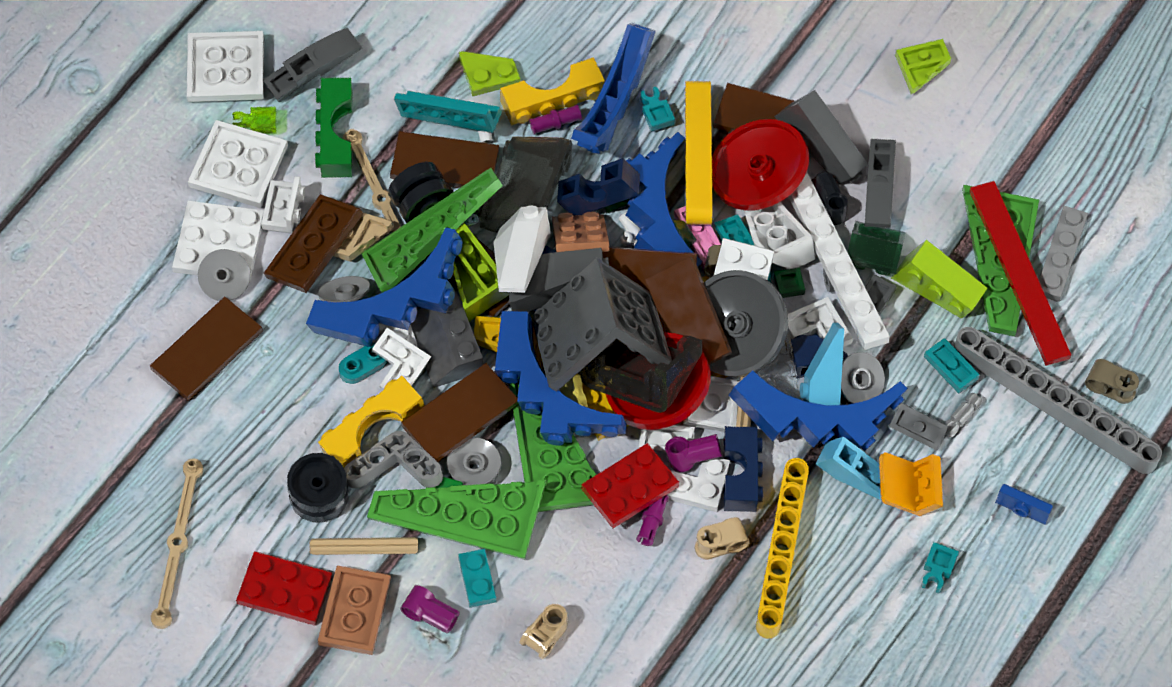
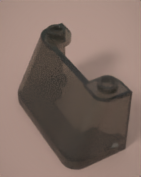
M512 137L511 140H506L503 148L504 157L496 174L503 186L478 208L477 217H480V228L498 233L499 229L521 207L533 205L536 207H547L548 210L560 177L564 176L565 172H568L572 163V140L561 137Z
M683 336L677 342V349L668 346L672 358L669 364L662 362L660 364H652L645 356L639 352L631 351L626 344L615 339L581 369L578 375L581 376L582 383L591 389L662 413L673 404L702 355V340L692 336Z

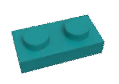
M945 338L925 351L924 358L958 394L979 379L980 374Z
M485 549L458 554L469 608L495 603L496 594Z

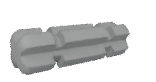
M970 393L965 399L966 401L962 402L950 416L951 418L945 422V425L949 426L946 433L948 437H954L959 431L958 429L971 417L973 411L977 410L981 405L982 399L980 396Z

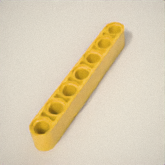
M685 81L686 225H712L711 81Z
M792 458L786 462L782 477L756 621L757 633L766 639L774 638L779 634L783 619L809 472L807 463L800 458ZM797 472L801 476L793 477L792 475H790V473ZM787 496H793V497H795L797 500H796V501H789V500H787L785 497H787ZM789 520L793 525L786 526L781 521ZM779 544L786 545L789 549L780 550L776 546ZM780 569L784 574L776 575L772 570ZM776 594L780 599L771 600L767 595ZM772 619L776 624L766 625L763 620Z

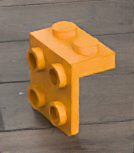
M887 452L880 454L881 500L884 504L918 516L943 507L940 456L931 454L918 461L911 462Z

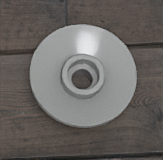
M219 249L209 253L202 260L198 269V282L201 289L207 296L217 301H220L224 296L230 301L238 298L245 292L250 281V269L246 260L239 253L228 249ZM221 270H225L227 273V277L224 280L218 278V273Z
M359 276L340 277L322 285L318 291V296L321 301L353 302L364 297L369 292L370 283L367 279Z
M858 352L844 359L842 363L841 393L849 402L867 401L882 393L885 383L884 371L874 356ZM856 375L858 377V383H856L855 380Z
M471 438L448 454L447 468L451 477L454 480L463 482V485L489 484L497 477L500 471L501 458L497 448L492 443L482 438ZM477 464L479 468L470 469L469 466Z

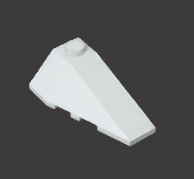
M781 202L760 210H744L754 246L775 251L772 263L792 269L815 260L812 235Z
M533 205L521 207L499 229L493 242L499 292L525 293L551 234L547 207H536Z

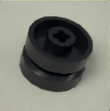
M426 161L406 168L396 176L388 188V196L394 205L399 208V212L406 223L454 192L443 179V175L433 162Z
M310 453L300 457L291 466L287 475L289 500L294 512L302 519L313 523L327 522L336 518L345 509L348 502L347 475L342 463L335 457L325 453Z

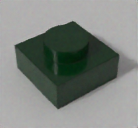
M800 267L774 271L776 288L782 298L805 295V286Z

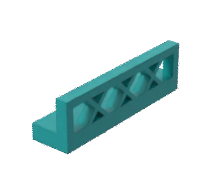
M407 91L406 94L396 93L394 97L401 117L494 133L502 114L499 106Z

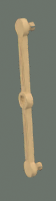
M350 129L344 134L343 139L351 142L352 151L373 193V206L382 211L386 220L393 222L394 228L391 231L393 233L401 226L391 208L392 201L388 196V191L382 189L361 146V133L355 129ZM384 197L386 200L380 202L378 201V198Z
M195 458L187 460L183 465V473L186 477L174 533L170 534L167 539V546L170 552L158 608L151 614V622L158 629L167 628L172 622V615L169 611L181 553L188 547L185 532L196 480L203 474V465ZM175 540H181L180 545L176 546L173 544Z

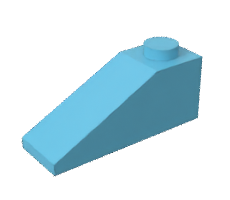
M833 323L804 374V383H800V398L805 402L822 405H840L844 328L839 323Z
M845 437L827 442L816 465L836 480L881 500L879 463Z

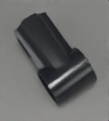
M826 171L819 173L811 181L833 225H840L846 220L848 200L840 192L832 173H827Z

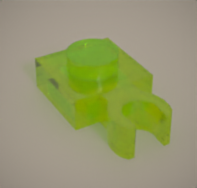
M250 107V114H245L241 111L233 112V120L239 119L242 121L238 123L232 122V125L250 128V130L263 134H275L277 132L276 107Z

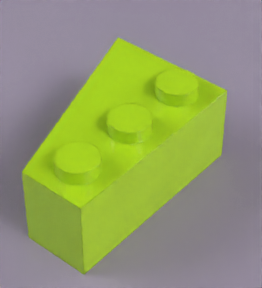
M464 223L456 229V232L462 239V250L459 255H456L453 263V273L467 319L470 322L476 316H479L509 296V292H499L496 264Z
M925 240L910 252L891 277V279L961 319L974 309L987 290L985 285L928 240Z

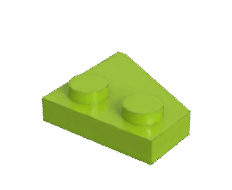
M943 39L897 49L895 52V57L911 94L918 91L951 62L950 54Z
M459 52V60L472 97L500 90L502 87L520 82L515 62L511 58Z

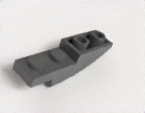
M348 27L296 53L283 62V67L263 81L276 100L280 102L317 75L323 76L362 49V46Z
M870 139L865 227H891L896 140Z

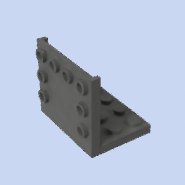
M595 258L578 275H575L566 286L556 292L545 305L537 309L534 315L531 316L548 386L556 392L615 339L626 344L631 351L639 352L645 356L650 363H656L664 369L673 363L651 293L599 258Z

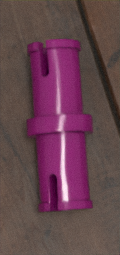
M575 105L559 111L551 110L550 114L529 119V123L535 135L552 128L556 130L561 129L562 125L582 120L579 106Z
M668 495L664 499L662 497L648 506L647 511L643 512V523L636 538L638 543L641 542L644 546L653 545L657 529L664 521L662 515L669 501Z

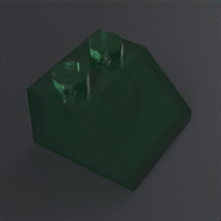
M855 221L847 251L855 269L864 270L866 267L875 269L876 273L889 276L891 273L896 274L906 232L883 227H865V223Z

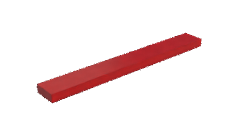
M995 181L970 187L971 197L1045 366L1069 360L1071 352Z

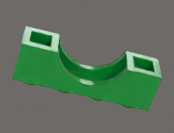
M321 78V88H316V103H321V107L316 109V125H320V131H316L315 139L316 146H320V153H315V166L321 169V178L352 177L351 142L340 138L333 131L334 125L340 118L352 113L353 91L351 78Z

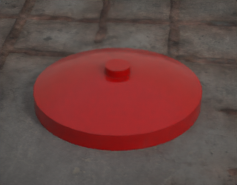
M762 119L744 124L729 133L715 149L712 155V187L718 197L733 208L760 210L771 207L791 195L804 179L809 165L808 147L798 130L786 122Z
M664 332L673 362L666 369L656 363H650L645 356L639 352L631 351L627 346L617 354L606 374L605 394L613 412L622 415L626 424L645 430L667 428L685 420L701 405L709 390L711 372L703 351L691 339L680 334Z

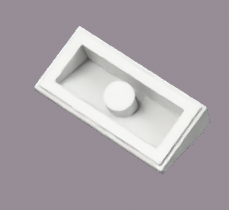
M675 424L656 430L640 429L639 448L648 443L653 450L666 451L665 444L671 438L684 437L687 441L693 440L695 427Z

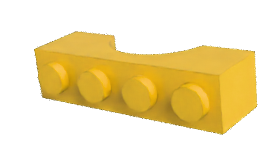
M593 57L570 65L568 79L561 86L554 89H536L528 85L524 80L500 88V103L511 126L518 123L523 124L528 122L529 119L550 114L551 110L555 109L557 111L573 107L587 100L597 99L605 80Z
M400 376L397 380L389 381L385 385L384 390L378 395L369 397L364 402L363 407L355 413L351 412L345 416L342 423L335 429L326 431L322 435L321 440L318 441V444L323 453L335 457L345 467L362 454L361 440L365 431L372 424L386 419L402 422L425 406L423 399L403 376Z

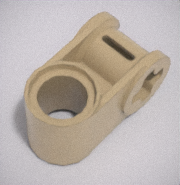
M733 517L723 522L702 527L697 534L696 554L702 559L709 560L746 549L750 543L740 518Z
M559 604L548 605L535 622L526 629L519 643L523 646L527 645L539 653V658L544 659L547 657L567 629L566 609ZM558 616L562 621L558 624H551L548 619Z

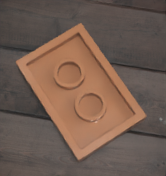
M586 212L584 215L573 216L571 213H561L558 216H552L556 252L602 248V252L609 251V240L603 214Z
M337 565L318 638V645L373 655L391 582V575Z

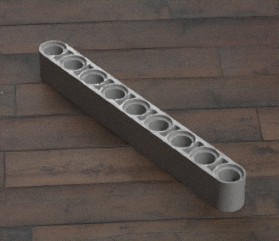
M964 327L958 332L954 348L971 366L1139 473L1150 474L1156 469L1162 456V450L1157 443L977 329ZM967 341L970 342L972 345H966L963 342ZM989 355L992 356L994 359H988L985 356ZM1008 369H1011V370H1014L1016 373H1015V374H1012V373L1008 372L1007 370H1008ZM1029 384H1036L1039 388L1031 387ZM1052 398H1058L1061 402H1055ZM1074 412H1080L1084 416H1077ZM1097 426L1104 427L1107 431H1101ZM1120 441L1127 442L1129 446L1121 444ZM1142 455H1147L1151 457L1152 460H1147Z

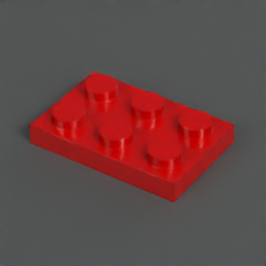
M648 443L581 484L582 491L613 529L679 487L677 478Z
M254 551L236 602L238 605L316 626L333 574L332 572Z

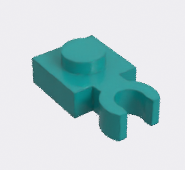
M656 86L653 87L654 96L652 97L646 96L644 90H642L640 100L645 105L642 112L651 132L675 125V117L667 100L659 101V89Z
M933 542L923 568L929 572L923 577L922 588L925 589L927 582L934 581L937 584L935 593H940L944 584L943 577L950 578L959 551Z

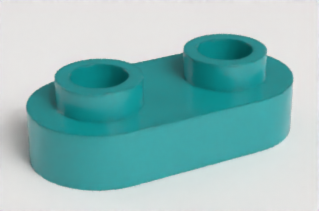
M372 343L371 347L364 346L341 360L339 363V375L344 382L356 384L386 366L387 361L379 355L375 357L370 355L376 343ZM354 365L356 366V368L350 370L348 369V366Z

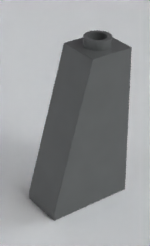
M815 90L792 102L774 116L777 120L786 122L798 130L808 147L809 154L828 173H832L834 179L839 184L847 180L852 183L863 175L861 170L868 165L867 161Z
M602 248L542 254L525 293L509 292L511 310L529 312L542 307L556 292L566 286L575 275H578L595 258H599L609 265L608 257L603 258Z

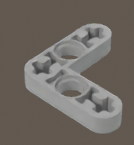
M404 431L391 433L344 467L347 483L351 488H360L397 462L422 486L427 488L439 485L443 480V473L439 463ZM376 456L384 457L379 463L371 462ZM412 456H421V459L415 463L408 462ZM425 467H426L427 471H428L430 474H425V472H424V468H425Z

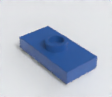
M1002 484L995 502L1013 510L1020 517H1028L1044 525L1053 508L1051 504L1006 484Z

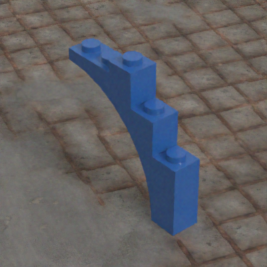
M635 23L627 24L617 55L598 98L586 118L573 131L571 139L578 141V146L597 154L609 149L617 122L624 118L632 90L638 88L656 32L655 30Z
M679 132L671 138L667 136L660 143L656 152L652 150L646 157L639 153L633 160L630 158L626 160L640 174L639 195L630 198L627 203L630 207L625 215L641 228L635 237L638 241L634 248L694 253L677 232L669 215L665 198V178L668 164L679 152L685 140V137ZM697 256L696 265L699 269L703 261Z
M445 227L437 246L427 260L406 280L381 294L353 302L315 300L306 325L313 333L371 347L373 340L378 337L379 324L409 330L410 324L416 319L417 307L446 314L448 306L452 305L455 297L454 288L448 282V279L453 275V263L456 255H459L462 250L461 237L455 229Z
M502 311L495 372L505 383L514 384L520 381L517 402L522 411L529 414H540L542 411L540 433L545 442L557 446L563 445L564 442L572 443L573 433L579 436H590L591 433H598L606 437L626 434L627 424L622 415L604 413L582 406L563 395L559 390L556 392L551 389L536 359L533 344V321L529 313Z
M752 370L733 387L729 397L772 441L779 436L785 438L795 428L813 448L820 442L825 445L836 435L838 438L845 437L859 449L862 448L866 451L876 441L873 436L879 430L876 426L887 417L884 412L888 408L895 410L905 400L902 395L908 388L900 381L885 393L867 401L849 405H822L805 402L786 395L769 385Z

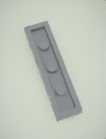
M1063 206L1039 279L1044 294L1048 299L1060 302L1088 216L1087 212Z

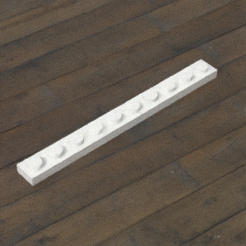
M806 172L800 185L788 197L803 227L812 235L814 250L863 349L866 350L889 343L890 336Z

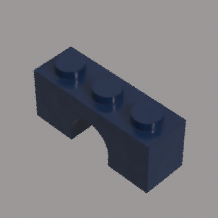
M624 158L601 166L600 181L587 180L581 174L558 181L557 202L568 213L573 214V216L584 215L586 212H592L638 196L640 174Z
M725 426L723 438L724 459L739 464L744 469V472L739 475H725L724 511L756 512L758 502H763V486H758V478H762L763 462L758 461V453H762V437H757V427Z

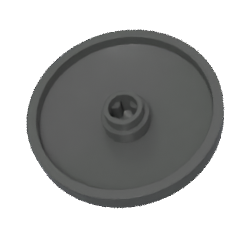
M731 270L712 276L704 282V285L732 354L710 364V371L730 377L747 376L752 370L757 373L776 358L785 342L788 330V314L784 300L773 284L757 274L742 270Z

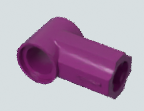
M717 434L689 441L684 437H674L665 444V450L672 470L679 473L690 470L696 462L722 457Z
M414 585L400 607L401 612L408 618L417 622L423 620L447 634L453 629L459 617L458 610L435 599L432 592L420 585Z

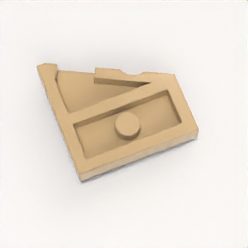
M363 213L334 254V257L351 262L392 231L394 228L393 222Z

